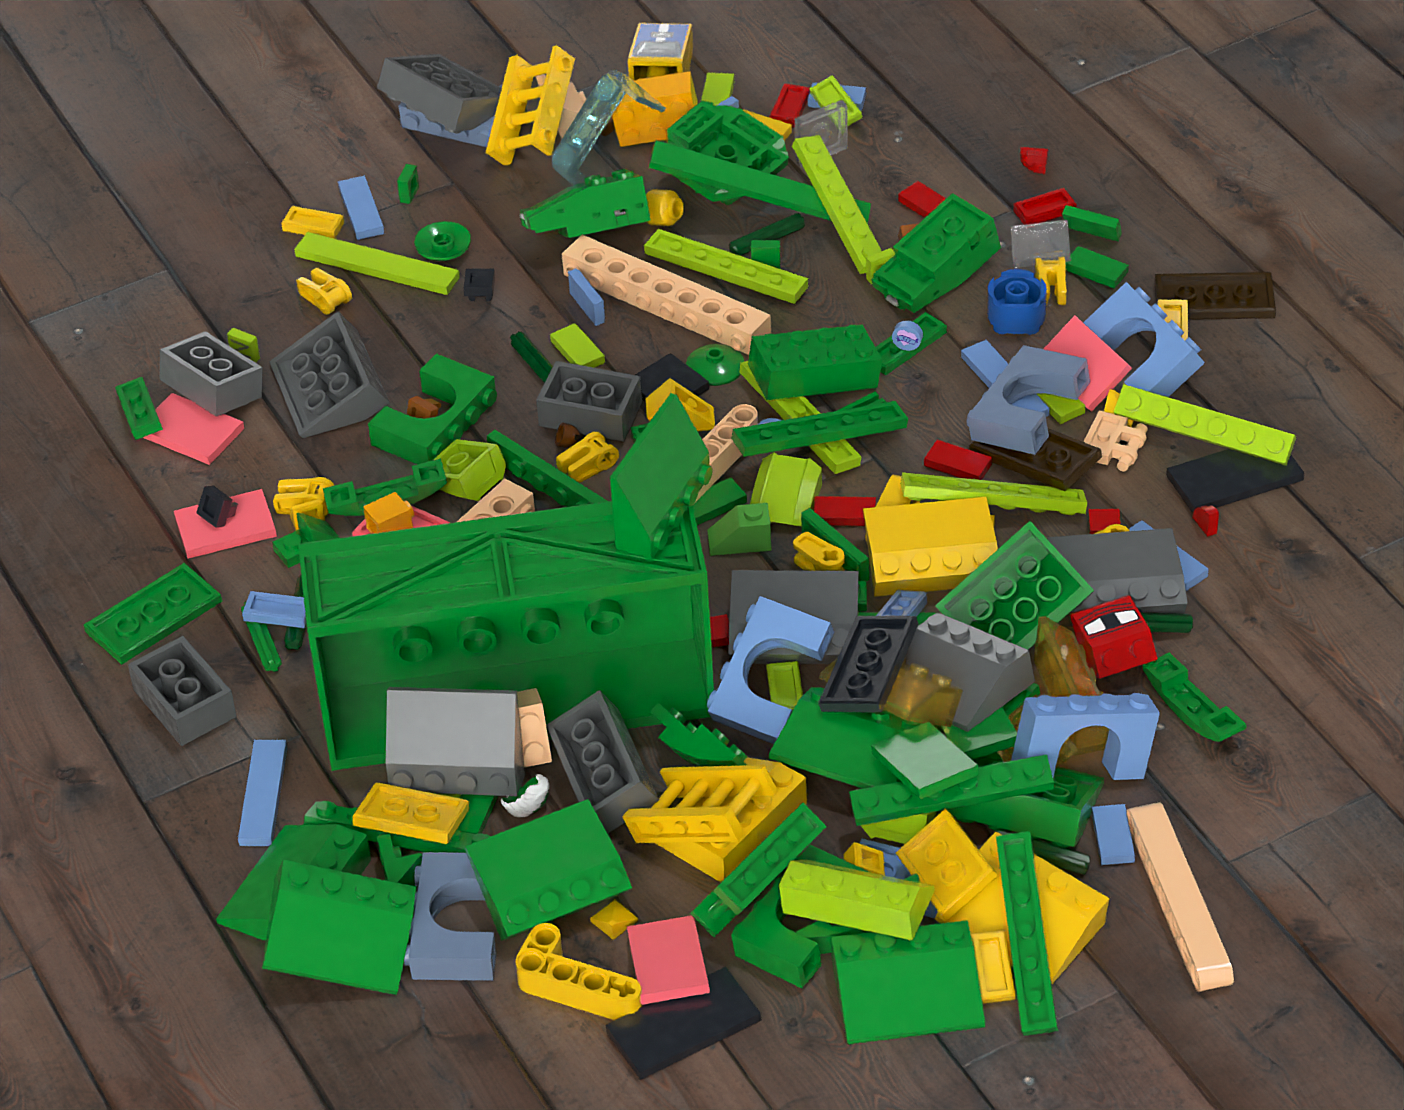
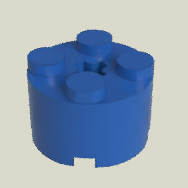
M1011 269L1001 272V277L996 280L994 278L990 280L988 284L987 315L996 333H1026L1032 335L1040 330V326L1046 317L1047 288L1042 278L1039 281L1034 277V273L1028 270Z

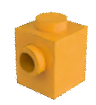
M396 492L363 506L366 528L371 534L413 528V508L407 500L403 501Z

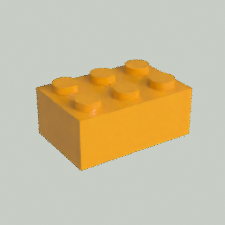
M690 71L609 84V107L620 147L650 143L656 140H667V129L698 104Z

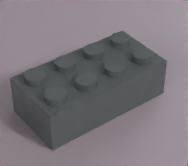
M600 690L546 725L578 802L589 799L607 834L625 823L622 816L628 809L648 808L659 801L619 709Z

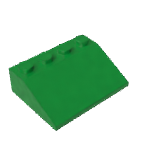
M669 394L610 476L616 549L649 560L653 559L659 549L665 547L669 534L674 527L677 528L680 525L684 512L689 506L694 505L698 492L703 485H707L710 482L713 472L709 461V451L676 394Z
M1029 521L935 606L943 615L1030 650L1088 598L1094 590L1035 525Z
M811 687L798 700L769 752V759L862 789L901 781L872 755L871 745L925 722H922L921 719L915 716H903L891 712L887 707H884L882 712H821L818 703L825 688Z
M995 752L973 759L978 767L1009 762L1012 759V755ZM1056 766L1053 776V790L947 809V811L952 816H956V819L961 822L972 823L976 821L987 824L990 829L996 831L1010 830L1018 833L1030 831L1032 839L1041 838L1049 840L1053 845L1064 848L1075 847L1083 836L1092 813V807L1095 806L1102 789L1104 778Z
M589 799L464 847L501 942L530 931L539 924L553 922L624 894L632 888L621 858Z
M339 824L285 825L216 918L217 923L266 941L274 879L282 861L288 860L361 875L371 862L367 835Z
M283 860L274 879L262 969L396 995L413 918L416 887Z
M968 920L919 926L913 940L875 932L831 937L832 966L847 1044L985 1027L974 946Z

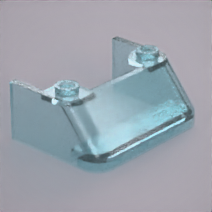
M609 70L598 80L552 155L553 168L573 186L585 182L584 177L586 176L578 169L626 93L635 101L661 112H664L666 109L631 78L620 71Z

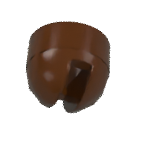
M561 423L556 432L555 444L556 446L570 448L578 443L574 438L575 436H580V433L576 427Z

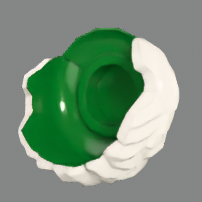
M541 774L536 775V777L527 781L523 787H520L517 796L502 798V805L508 810V813L518 818L527 817L538 812L545 806L549 797L550 786L548 779Z

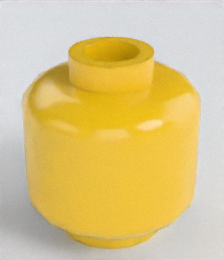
M652 189L646 193L651 221H647L648 224L673 226L681 218L684 206L675 191Z

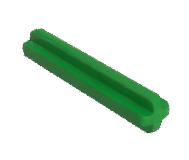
M245 605L241 607V612H242V613H243V610H244ZM245 621L264 669L266 671H278L282 661L267 624Z

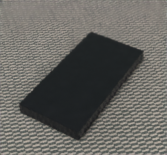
M1226 449L1167 468L1166 476L1193 513L1196 508L1212 505L1217 508L1303 481L1304 471L1291 454L1287 466L1232 449Z
M856 616L818 704L821 712L883 711L919 625L916 616Z
M726 966L707 975L710 993L649 1003L632 1014H627L606 1024V1033L640 1080L761 1021L760 1011Z

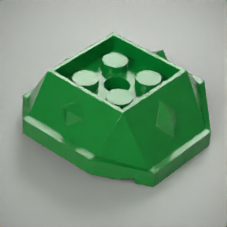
M702 100L667 129V144L773 175H777L788 165L789 155L786 151L783 136L737 107L714 105L712 102ZM673 175L694 189L695 193H700L712 202L720 201L730 205L744 196Z

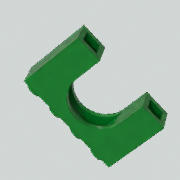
M436 353L419 370L422 392L451 404L452 407L447 412L436 417L415 418L384 406L368 423L371 445L415 464L432 461L456 439L460 440L464 432L478 421L481 414L495 403L497 391L494 376Z
M809 845L801 855L794 859H806L869 872L812 845ZM782 876L775 880L772 888L763 899L755 903L749 915L734 927L731 936L736 957L797 987L803 988L822 966L818 943L787 929L781 924L788 915L783 913L779 884L783 878Z

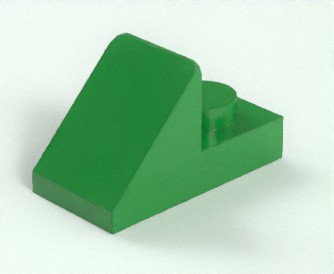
M297 513L299 530L273 541L274 552L288 568L300 563L298 544L340 538L327 521Z
M390 833L377 836L380 860L386 881L415 886L416 866H421L423 854L417 853L402 857L399 845L393 846Z

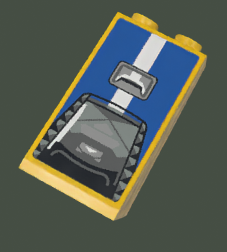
M639 23L628 57L629 81L689 72L693 49L692 24Z

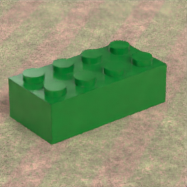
M862 324L752 336L748 366L766 400L878 388L883 359Z

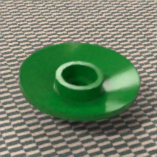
M441 221L423 227L416 234L414 243L417 252L421 256L431 260L444 261L454 259L465 253L470 247L471 236L463 225L455 222Z
M709 344L694 350L687 358L686 365L708 380L709 386H720L731 383L741 376L739 373L740 363L744 362V358L739 351L731 346Z

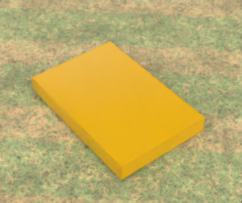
M376 782L354 813L353 826L448 844L469 811V801Z
M946 809L896 852V855L911 875L917 873L920 883L935 887L930 901L946 920L950 919L998 876L952 814Z

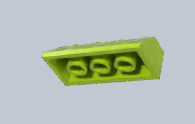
M806 859L790 861L779 884L782 909L785 914L913 940L935 891L933 885Z

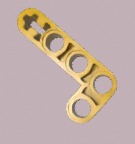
M542 923L535 926L516 957L518 984L520 989L528 994L612 1020L632 1014L643 1007V1004L641 1005V986L637 980L563 957L560 931L553 924Z

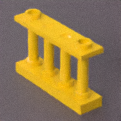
M556 45L552 48L549 62L532 66L518 55L509 58L485 153L502 165L512 164L515 149L533 145L547 156L552 155L573 70L574 57ZM546 74L543 86L531 88L533 77ZM540 98L537 110L525 112L528 100ZM534 122L531 134L519 136L522 124Z
M765 765L662 768L660 774L668 788L660 796L659 801L651 808L628 809L622 818L636 843L738 842L745 833L737 819V815L752 796H775L778 790ZM735 796L727 807H719L726 797ZM701 797H709L702 807H694ZM676 798H683L676 808H668Z

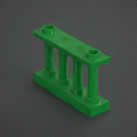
M802 803L690 914L714 938L827 826Z

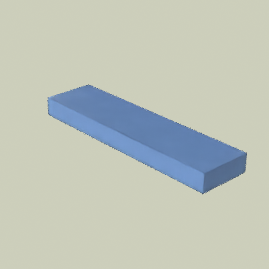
M987 340L961 350V358L988 388L992 386L997 376L1008 365L1006 360ZM1037 394L1024 396L1012 404L1017 407L1043 412L1046 417L1049 416V407Z
M254 740L238 835L239 846H270L273 842L287 754L286 740Z

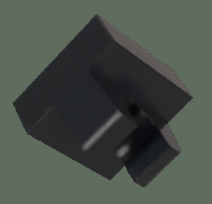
M466 269L463 286L464 296H468L470 301H475V296H486V301H491L495 283L494 269Z
M214 485L204 486L196 513L214 527H224L227 518L235 515L238 504L232 502L233 499Z

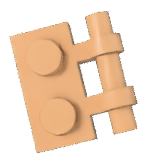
M1099 410L1083 442L1101 449L1102 458L1097 463L1108 465L1111 458L1119 460L1117 468L1125 472L1129 466L1135 463L1138 457L1137 450L1146 441L1147 426L1139 423L1135 428L1128 427L1127 417ZM1120 440L1126 441L1127 445L1119 444Z

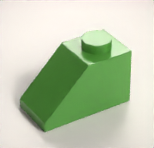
M768 503L737 505L708 529L710 556L771 551Z

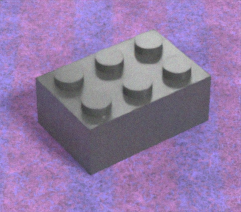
M206 331L160 349V380L214 416L223 415L228 411L262 398V367Z
M555 361L536 400L539 426L558 429L561 423H566L576 427L580 434L588 435L591 432H599L605 439L624 442L642 404L640 376Z
M184 636L128 664L133 690L181 746L237 717L232 691Z

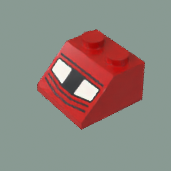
M1130 595L1070 614L1082 663L1088 676L1100 679L1158 660L1150 628Z

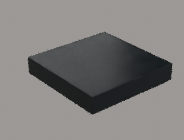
M672 353L635 374L640 376L642 400L645 402L646 398L669 378L696 396L709 390V381Z

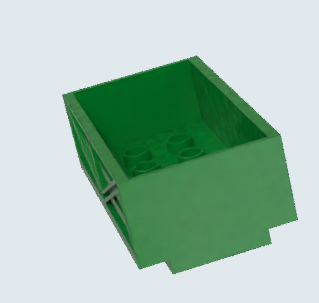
M612 501L298 544L307 631L331 771L386 763L388 687L512 690L517 692L537 688L543 703L546 725L599 690L619 709L627 729L662 724L650 713L658 703L667 711L674 707L687 720L711 717L707 708L709 696L714 691L708 579L693 506L687 508L680 525L677 528H673L668 536L665 547L659 549L652 560L616 549ZM547 729L548 740H552L550 733Z

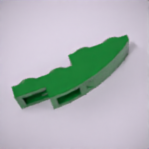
M660 703L650 711L652 715L667 727L658 738L690 764L696 767L747 765L744 761L748 756L734 743L728 748L726 745L730 740L717 728L710 732L703 724L696 728L690 722L685 727L683 724L687 719L674 707L667 711Z

